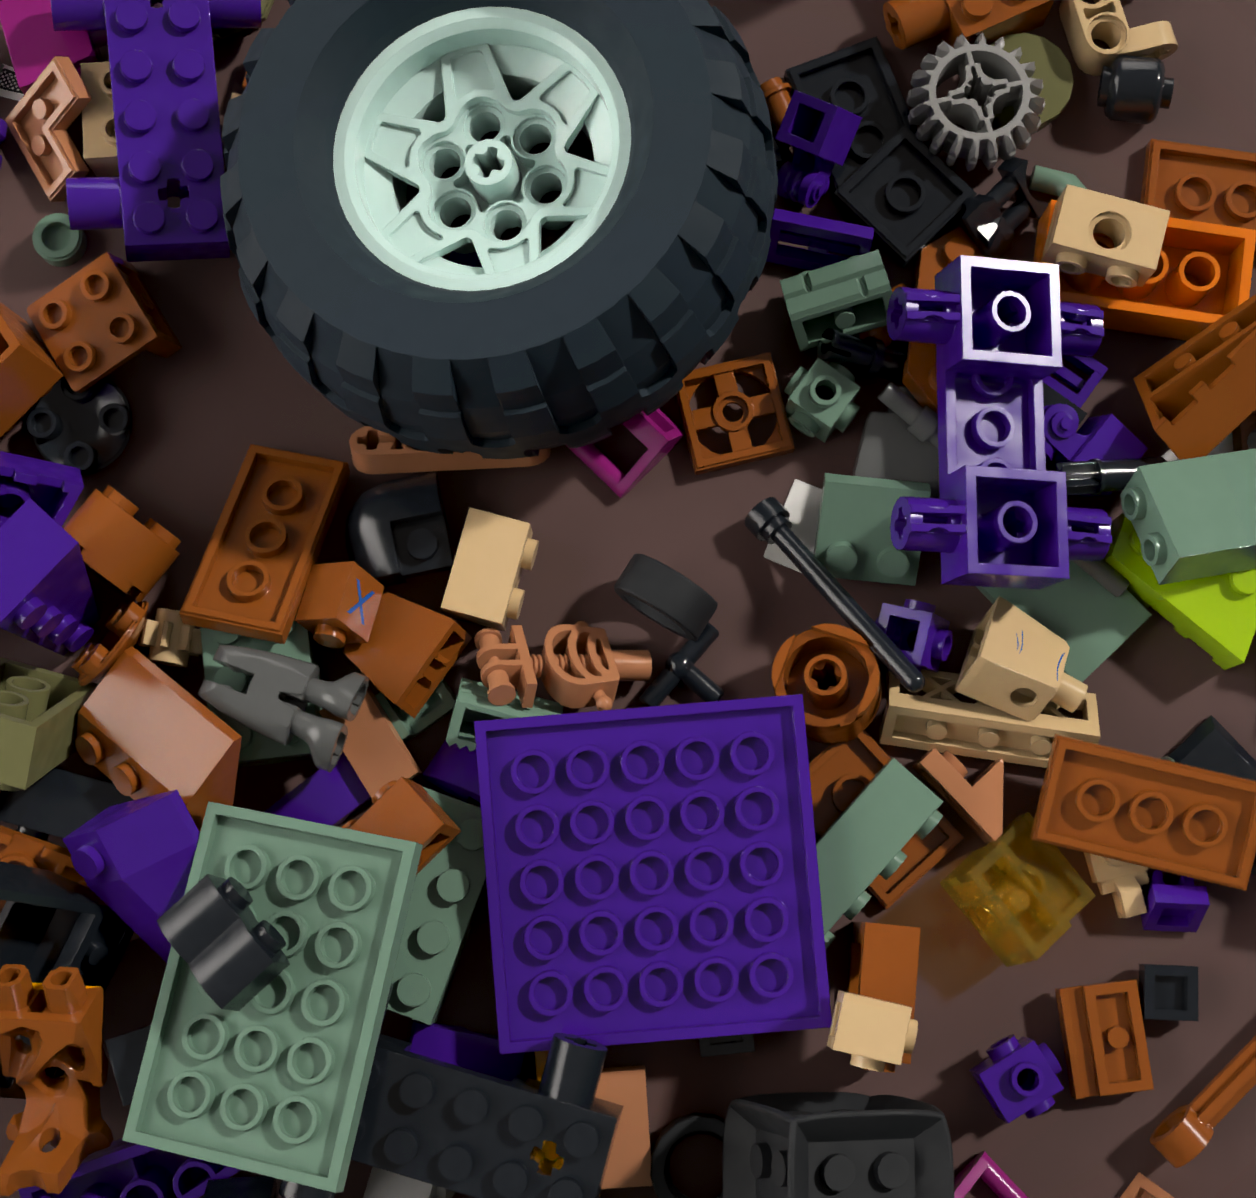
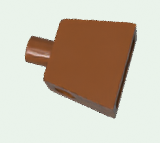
M386 592L382 594L368 643L345 644L343 653L392 703L415 719L472 637L451 618Z

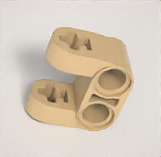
M1061 0L1059 6L1060 18L1074 61L1078 68L1086 74L1092 76L1101 75L1103 66L1111 67L1114 59L1120 55L1163 60L1178 49V44L1169 21H1157L1129 28L1120 0H1093L1095 4H1088L1082 0ZM1099 39L1104 41L1110 49L1099 48L1094 44L1093 40Z

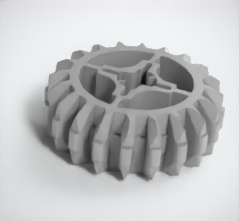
M982 32L976 37L974 44H970L962 33L956 38L954 48L943 41L937 46L936 56L927 53L920 65L922 70H917L913 73L910 82L913 89L909 90L906 100L908 106L913 108L908 115L909 125L920 126L916 132L918 140H932L929 148L932 154L937 155L942 150L948 153L946 158L948 167L954 165L957 158L965 159V166L969 172L975 168L977 160L981 159L985 167L990 170L995 167L998 157L1005 161L1015 156L1016 149L1022 151L1026 149L1031 141L1030 134L1036 133L1040 127L1041 120L1038 115L1042 114L1045 108V99L1038 95H1040L1043 89V79L1031 78L1036 69L1035 61L1019 63L1022 56L1021 47L1012 50L1010 53L1003 50L1005 46L1003 37L997 39L994 46L986 44V38ZM959 74L960 81L957 89L949 91L946 97L937 98L936 89L945 80ZM1013 106L1014 118L1002 128L993 131L991 124L994 120V115L1002 113L1004 107ZM954 124L963 126L966 130L961 129Z

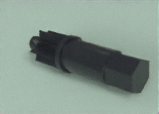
M1163 457L1105 461L1095 458L1088 461L1056 463V471L1066 472L1067 496L1082 494L1101 495L1103 492L1123 491L1139 466L1167 461Z

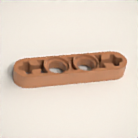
M369 426L356 430L349 440L353 465L358 471L365 474L529 467L546 461L551 453V448L540 449L539 456L517 459H483L480 454L473 452L439 454L413 449L414 447L401 443L394 436Z

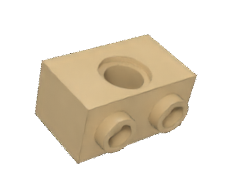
M1067 184L1055 204L1041 260L1058 264L1059 271L1079 275L1087 272L1106 277L1105 280L1109 284L1117 287H1143L1157 269L1170 211ZM1102 233L1107 235L1113 241L1114 248L1107 249L1101 247L1095 241L1093 234Z

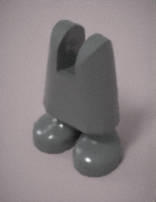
M219 645L213 660L230 668L233 672L251 676V682L244 694L233 690L228 685L204 679L198 695L230 718L284 746L291 742L294 735L301 738L309 745L315 766L331 772L344 749L348 727L335 720L305 712L307 705L310 702L324 708L339 718L351 722L358 714L363 703L369 678L354 672L336 681H324L318 679V665L263 650L233 645Z

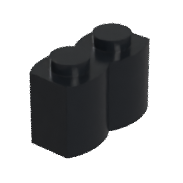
M207 874L157 920V923L171 946L189 964L195 978L210 998L221 1009L240 1011L290 965L282 951L286 946V942L278 930L269 922L262 920L259 923L249 908L253 899L240 882L233 877L225 879Z

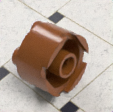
M109 485L102 493L95 488L63 529L79 543L83 561L126 594L128 592L136 601L141 603L180 555L175 549L182 541L151 518L142 525L133 518L139 508Z
M830 623L811 626L812 629L804 631L797 636L795 634L791 636L778 650L773 662L771 677L775 696L803 694L807 739L822 743L852 741L869 726L879 710L882 688L877 659L864 638L852 629ZM829 677L836 679L837 686H830L827 690L819 689L818 683L826 684Z

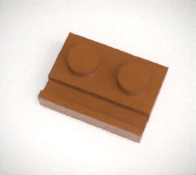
M1126 979L1055 988L1071 1097L1082 1099L1090 1096L1154 1090L1137 980Z

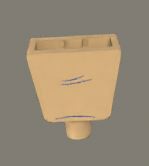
M999 596L974 629L955 690L999 710L1030 721L1036 719L1049 701L1073 713L1084 699L1088 685L1064 672L1070 649L1067 642Z

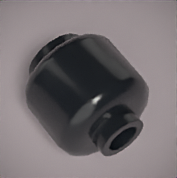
M1120 55L1114 59L1111 67L1103 66L1097 95V107H1104V114L1111 121L1150 124L1156 119L1159 108L1169 109L1174 88V78L1165 77V66L1160 59Z

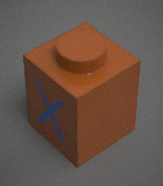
M354 561L313 564L295 621L311 632L313 639L317 643L326 647L342 648L345 644L368 643L385 586Z

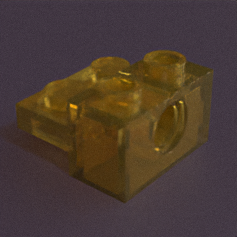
M1029 812L1017 816L1003 829V834L999 838L989 842L985 847L975 850L940 882L944 890L1006 967L1035 961L1040 958L1072 927L1069 921L1096 896L1056 845L1035 841L1030 838L1034 818Z

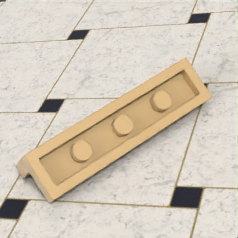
M921 669V673L925 678V685L922 690L927 694L918 696L900 693L901 682L891 671H887L886 706L880 726L879 744L927 751L936 748L940 753L947 750L954 755L995 761L1002 758L1003 762L1047 768L1055 734L1097 744L1101 737L1097 700L1094 693L1086 692L1084 699L1076 709L1083 712V720L1065 717L1057 710L1060 706L1049 701L1035 720L1026 721L980 701L975 704L959 701L953 694L957 693L955 688L960 674Z

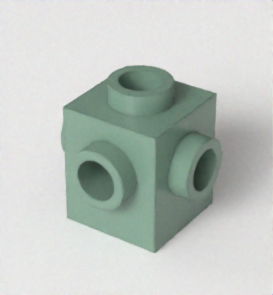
M820 358L815 361L809 371L801 366L784 389V392L790 396L785 407L789 422L801 433L809 437L815 436L824 443L835 428L843 433L861 408L854 403L861 388L854 383V375L844 366L830 362L828 365ZM815 389H817L830 399H820L816 395Z

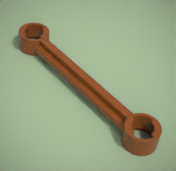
M1256 1035L1189 1104L1174 1110L1153 1131L1149 1140L1150 1143L1174 1168L1184 1166L1207 1146L1213 1136V1128L1256 1085Z

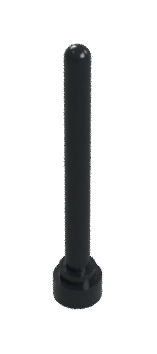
M775 497L766 498L754 506L744 522L752 534L759 541L766 540L768 544H776L846 623L864 638L873 653L908 691L919 692L925 685L923 674L791 530L792 523L789 520L790 513Z

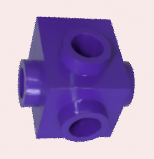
M905 599L903 607L882 603L880 615L875 623L920 672L921 669L938 672L940 662L947 660L952 647L953 635L952 631L948 630L950 621L934 614L936 606L912 599ZM917 635L915 645L913 648L912 642L914 637Z
M1012 1034L997 1041L986 1050L989 1058L969 1070L997 1117L1007 1123L1025 1114L1027 1119L1040 1115L1055 1104L1052 1096L1064 1089L1056 1076L1057 1073L1062 1071V1068L1051 1049L1044 1042L1037 1045L1035 1040L1024 1036L1017 1040L1015 1035ZM1021 1070H1023V1072H1024L1023 1078H1022V1080L1018 1083V1082H1017V1076H1018L1019 1072H1020Z

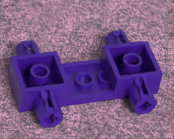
M50 0L54 31L107 30L119 176L66 178L70 230L123 228L127 262L230 258L220 187V176L225 172L212 29L261 28V0ZM161 3L162 7L154 8L150 4ZM168 197H179L180 207H168Z
M960 255L934 276L935 290L898 287L893 291L888 304L886 322L887 331L892 340L936 344L939 499L899 497L894 504L891 515V540L897 550L941 552V584L1040 590L1070 579L1069 560L1101 561L1105 558L1109 551V546L1112 544L1111 517H1108V514L1103 509L1067 507L1066 472L1046 471L1043 379L1062 368V355L1091 357L1098 351L1102 337H1104V311L1100 310L1096 305L1060 302L1058 264Z

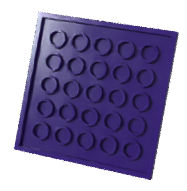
M803 694L474 721L500 1054L548 1051L554 1033L574 1034L597 1041V1043L604 1046L831 1027L832 1017Z

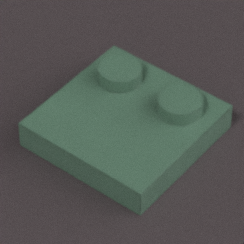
M825 473L813 555L834 578L915 586L921 551L897 550L893 546L890 532L891 515L894 504L899 497L930 498V484Z

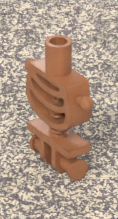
M578 621L575 625L560 624L552 627L545 637L542 655L537 654L536 656L534 654L530 656L522 625H511L508 643H502L501 633L495 628H484L477 632L474 637L475 646L479 649L476 660L478 667L481 669V681L485 687L489 688L487 692L488 700L496 706L511 703L516 697L515 689H517L521 707L532 708L538 685L536 677H541L548 694L562 706L569 708L596 706L599 711L611 710L619 681H649L652 673V658L649 650H611L606 631L602 628L589 627L585 621Z

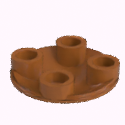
M122 601L114 609L104 623V626L110 630L108 634L97 645L90 642L71 666L80 673L78 677L79 685L83 687L107 674L122 652L135 646L146 620L149 606L147 601H141V603L130 601L128 604Z

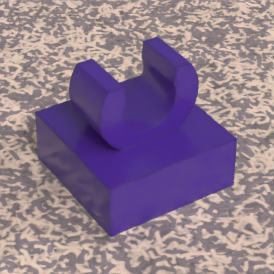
M1155 870L1149 882V893L1145 900L1147 913L1141 915L1143 930L1196 933L1210 906L1207 887L1194 886L1193 878L1180 875L1177 885H1167L1163 882L1162 871Z

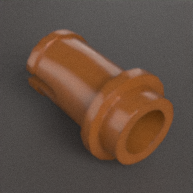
M774 77L760 85L768 106L771 126L776 135L791 100L789 92L792 89L790 84L783 83L780 77ZM778 140L781 146L787 145V143Z

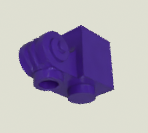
M794 90L775 138L792 145L794 148L793 161H787L777 173V194L785 199H790L794 203L798 202L806 208L815 206L829 188V177L835 163L843 166L862 117L821 99Z
M1061 403L1044 406L1045 461L1050 463L1053 460L1052 464L1055 467L1056 463L1088 461L1095 458L1101 461L1141 458L1148 449L1113 414L1089 417L1077 431L1079 418L1074 408ZM1103 492L1101 495L1082 494L1079 496H1109L1112 492Z

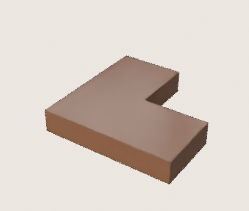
M55 56L5 119V122L8 124L7 126L50 202L66 200V178H84L89 172L67 129L91 101L92 97L70 58Z

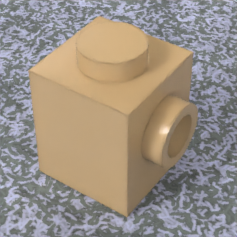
M838 990L827 1046L832 1050L852 1054L850 1065L884 1072L885 1062L901 1065L903 1053L912 1054L917 1037L918 1021L910 1019L912 1007Z

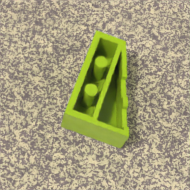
M1124 513L1116 517L1111 525L1112 544H1110L1109 551L1103 560L1130 582L1127 590L1145 607L1153 608L1174 625L1173 629L1185 639L1190 638L1213 657L1212 661L1223 670L1244 663L1256 631V569L1159 585L1151 566L1143 559L1141 543L1131 520H1128Z

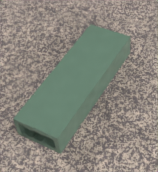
M1256 448L1143 465L1137 468L1120 494L1121 505L1124 515L1128 520H1131L1140 540L1143 559L1151 566L1159 585L1256 569Z

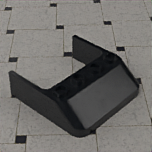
M0 862V900H6L0 913V969L5 964L25 965L29 970L31 981L43 983L51 970L58 967H76L80 971L84 985L102 986L105 992L134 931L89 887L50 870ZM20 1035L23 1042L31 1046L29 1038ZM0 1058V1098L26 1099L23 1088L16 1084V1078L3 1076ZM59 1067L45 1069L46 1075L49 1077H60L65 1073Z

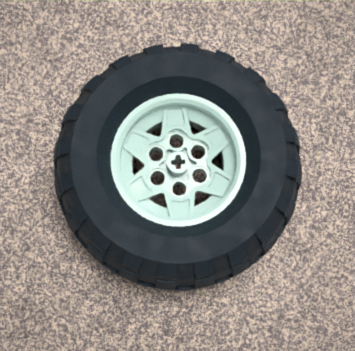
M288 0L291 7L284 14L277 27L262 28L243 61L247 71L245 76L246 88L242 95L229 100L223 122L222 140L225 144L224 159L227 171L220 176V187L229 248L235 254L240 265L238 272L241 288L248 306L259 324L266 330L277 349L291 366L346 416L364 426L373 427L388 433L403 444L439 454L473 452L480 454L483 459H517L539 456L540 449L554 448L567 444L568 448H578L596 443L613 435L610 428L628 421L642 411L648 416L665 405L682 389V380L694 370L699 362L705 365L729 337L739 320L738 311L748 291H752L758 282L767 260L771 242V221L774 204L777 201L778 176L769 110L764 92L752 68L749 53L741 36L729 19L716 6L711 7L707 0ZM581 130L592 143L594 161L567 153ZM499 131L494 139L480 141L486 133ZM539 143H550L548 148L541 153H529ZM460 167L458 172L452 177L440 178L448 168ZM410 184L420 191L407 204V187ZM547 192H561L560 196L553 202H539ZM460 215H470V219L466 224L461 227H451V223ZM574 221L571 227L556 242L541 252L542 227L548 230H559L567 227ZM514 227L521 228L520 233L510 240H500L505 230ZM451 251L462 254L476 251L482 267L461 265L442 257Z

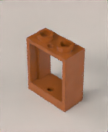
M852 921L847 992L912 1007L910 1019H914L921 928ZM903 1053L901 1063L911 1064V1054ZM885 1062L884 1072L894 1073L895 1064Z

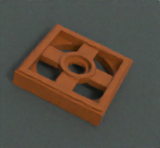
M770 352L694 369L682 380L683 387L675 397L695 475L794 452L795 446ZM734 373L743 374L757 380L769 393L748 398L745 394L738 391ZM713 377L718 394L714 406L691 411L690 401L694 393L704 382ZM731 403L739 405L743 411L741 419L736 422L726 420L723 416V409L726 405ZM775 414L776 425L772 435L764 445L753 447L747 426L754 418ZM719 427L727 432L732 452L719 455L710 451L699 442L697 432Z

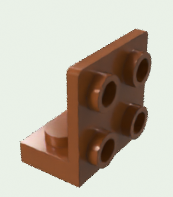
M109 252L102 254L27 307L29 317L73 391L78 393L84 392L142 351L147 350L161 357L168 358L182 348L134 265Z

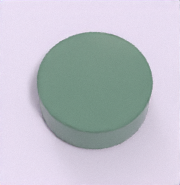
M54 213L47 215L34 228L32 235L33 246L37 253L53 266H70L79 261L86 251L87 236L85 231L70 230L69 215Z

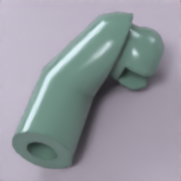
M1039 165L1034 166L1028 185L1030 190L1060 197L1067 184L1087 188L1074 174Z

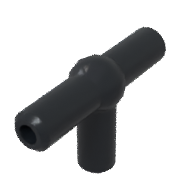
M708 622L697 641L688 640L678 652L668 656L665 668L640 696V701L646 707L660 706L680 681L705 702L719 701L724 695V690L695 666V663L718 638L719 631Z

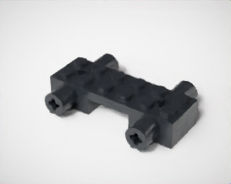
M391 983V986H390V991H389V995H388V999H387V1004H386V1008H385V1012H384V1017H385V1014H386V1010H387L388 1003H389V1000H390L391 992H392V989H393V984H392V983ZM554 1033L541 1081L517 1074L510 1082L410 1052L412 1043L379 1034L351 1160L475 1198H599L623 1110V1105L595 1097L608 1051L607 1047L597 1043V1041L574 1034ZM547 1141H552L557 1144L556 1154L564 1157V1159L558 1157L556 1161H551L545 1158V1152L540 1150V1148L543 1149ZM285 1180L281 1181L278 1192L283 1198H334L336 1194Z

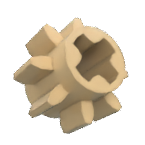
M158 608L155 621L145 620L139 636L138 646L150 648L148 659L153 663L186 668L189 655L196 657L203 655L200 629H195L193 625L183 624L179 615L180 611Z

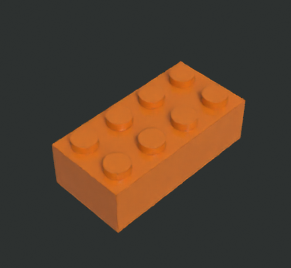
M1057 200L1050 201L1038 221L1033 262L1053 264L1041 259ZM1169 217L1157 269L1143 287L1122 288L1109 284L1105 280L1106 277L1087 272L1074 275L1059 271L1060 302L1098 306L1100 310L1104 311L1103 328L1188 341L1249 299L1256 230ZM1102 233L1093 234L1095 241L1101 247L1107 249L1114 248V243L1110 237Z

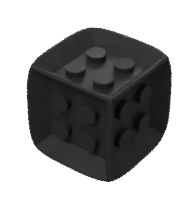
M800 1092L760 1094L732 1100L727 1110L723 1135V1198H954L953 1150L947 1120L944 1113L932 1104L895 1095L868 1096L847 1092Z

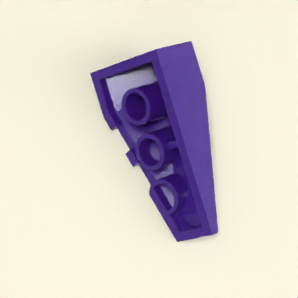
M177 789L109 806L63 838L71 854L74 868L84 878L88 887L167 963L171 944L162 933L157 920L184 896L200 835Z

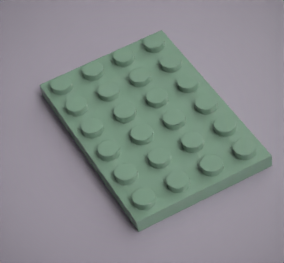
M208 801L185 894L207 874L225 879L229 877L236 879L246 888L253 899L249 908L259 923L262 920L269 922L284 938L286 946L282 951L290 965L240 1011L221 1009L210 998L195 978L189 964L171 946L122 1141L334 1193L343 1192L423 845L417 842Z

